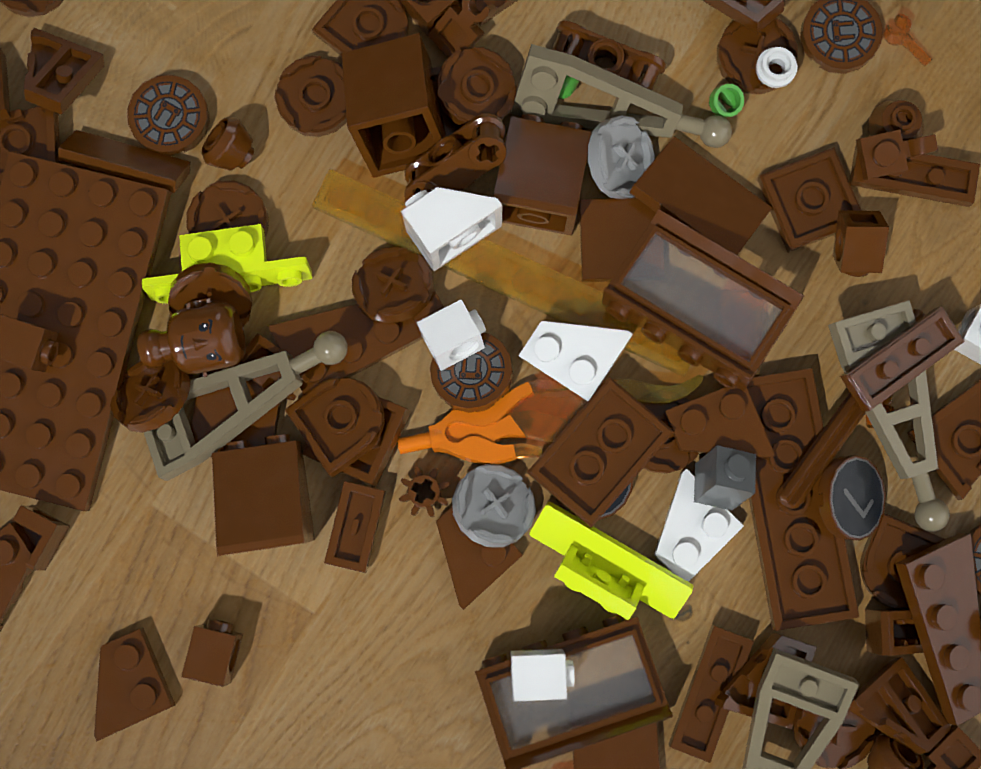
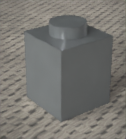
M718 445L695 463L694 502L733 510L754 495L756 454Z

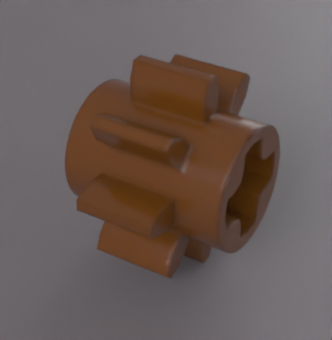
M417 466L415 467L416 477L412 481L401 479L402 484L408 487V494L402 495L399 501L408 502L411 500L414 503L411 515L416 516L420 508L427 509V513L432 518L435 515L433 506L437 503L448 506L447 500L441 497V490L450 487L449 482L439 484L436 482L437 468H434L430 475L427 476L423 475ZM427 481L432 482L431 490L436 494L434 499L426 498L422 503H418L419 495L414 491V488L417 484L424 486Z

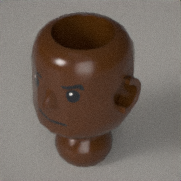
M210 298L186 303V308L174 312L167 323V331L161 332L157 329H148L143 331L137 338L138 352L144 366L160 368L167 361L173 360L182 372L187 374L203 373V377L239 364L246 353L244 330L236 308L226 302L211 303Z

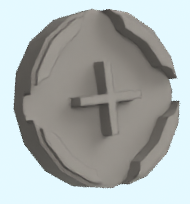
M623 115L601 121L593 130L588 144V164L592 178L602 192L610 198L616 199L634 197L629 193L654 161L653 146L647 132L639 129L636 125L639 122L634 118Z
M484 464L476 467L475 470L467 473L457 484L452 498L453 515L460 530L472 541L486 547H505L517 542L532 526L536 513L535 497L530 487L527 489L526 485L521 481L523 478L516 471L503 465Z

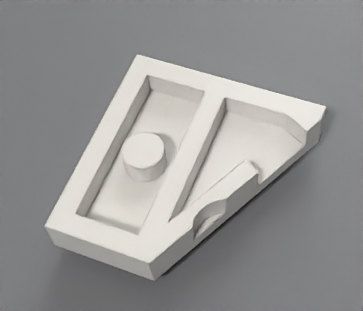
M541 321L519 354V357L586 401H589L633 334L627 330Z
M685 469L680 473L678 485L672 503L669 506L665 525L659 537L654 556L669 571L689 582L744 526L727 509L694 502L695 476L688 469Z

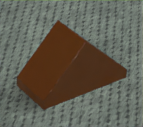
M865 609L867 652L882 656L923 653L910 609Z

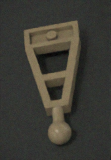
M533 44L530 46L517 87L514 104L510 114L518 116L524 114L535 115L544 119V123L560 125L562 122H573L589 129H595L603 120L623 115L638 121L639 124L636 125L639 129L646 131L650 136L672 138L676 129L700 136L702 142L711 148L724 146L732 135L731 124L723 116L713 115L702 120L682 114L683 104L573 55ZM566 75L616 96L611 111L556 105ZM630 103L662 117L626 112Z
M910 300L828 325L844 373L858 364L860 359L866 358L916 322ZM925 370L908 383L911 405L886 412L882 403L865 413L900 479L912 478L919 501L914 513L917 524L926 531L934 532L943 529L947 525L950 512L947 505L936 498L928 472L938 469ZM913 419L918 460L914 462L911 461L893 426Z
M326 331L316 338L313 348L294 358L288 352L282 351L209 374L207 377L190 380V391L186 400L229 387L238 412L198 443L195 442L184 407L169 422L157 429L144 432L158 478L169 481L203 463L212 456V453L217 452L303 384L300 373L321 362L327 365L341 362L348 351L345 338L338 332ZM280 371L282 377L256 398L252 399L246 381Z
M774 648L758 685L742 769H811L845 719L859 686L856 678ZM772 698L824 717L794 762L762 751Z

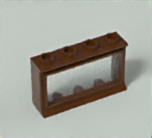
M658 209L639 241L609 285L603 290L602 304L606 306L605 310L616 320L621 322L629 320L642 328V334L652 342L657 344L664 342L676 349L677 355L686 363L696 367L700 364L712 371L714 378L722 385L731 389L738 387L745 391L796 312L804 295Z
M616 615L603 620L604 628L588 633L586 627H581L562 634L564 642L548 647L546 640L522 648V651L563 649L565 660H573L574 687H567V699L513 701L511 659L507 660L506 654H501L482 661L484 669L475 671L506 769H522L674 717L664 694L638 617L627 620L620 615Z

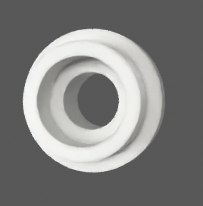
M782 47L766 49L759 56L756 63V74L759 80L772 88H781L788 85L797 73V61L794 55ZM769 65H780L782 68V73H772L769 69Z

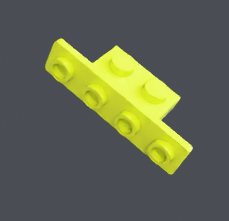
M261 224L179 235L182 271L196 264L215 263L224 265L241 274L250 286L251 292L260 290L262 286L274 284L292 287L301 284L303 280L312 279V271L306 257L267 261L265 236ZM178 274L142 279V288L152 301L167 304L171 283Z
M552 502L546 503L530 531L531 537L564 555L554 577L564 582L571 590L583 593L600 603L605 610L618 614L627 620L630 619L636 610L639 600L673 619L677 616L693 591L694 586L690 582L594 526L590 528L581 519Z

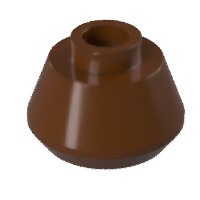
M888 100L878 105L870 115L868 122L870 136L899 129L901 130L903 141L919 138L923 135L924 123L921 112L911 102Z
M225 117L212 129L203 144L201 153L207 165L232 171L236 167L244 168L251 160L255 149L251 147L253 139L240 119L237 117Z
M884 733L877 736L867 757L868 769H925L921 754L917 755Z

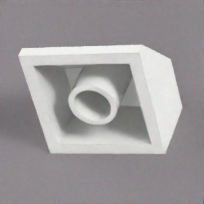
M439 187L429 193L426 190L416 193L406 201L405 206L407 208L401 211L406 232L433 271H436L502 227V204L498 198Z

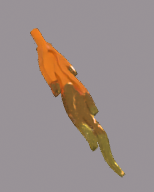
M698 375L681 384L672 386L648 384L632 379L617 378L614 381L639 402L670 403L684 398L702 383L703 376ZM553 378L527 381L512 389L494 403V406L485 411L468 413L453 409L441 421L429 426V432L399 438L397 441L400 454L432 448L434 453L442 452L483 465L502 464L522 458H539L543 454L539 446L525 443L509 445L496 443L507 438H528L553 443L588 401L577 394L557 398L540 396L547 392L569 390ZM601 383V384H600V386L598 387V389L596 390V392L600 389V387H601L604 383Z

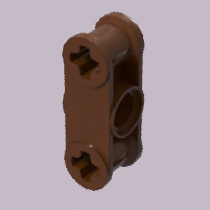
M560 21L556 28L558 36L552 50L573 55L596 66L597 64L594 62L596 59L607 57L615 65L605 70L649 90H653L658 75L663 74L667 67L661 58L652 53L639 51L613 39L606 38L574 22ZM642 74H645L642 82H639Z
M490 113L477 115L451 135L440 139L431 149L410 161L405 169V180L408 183L404 191L405 202L422 190H426L427 193L437 187L455 191L463 190L474 183L476 179L494 167L499 166L507 155L506 144L503 141L505 125L501 118Z

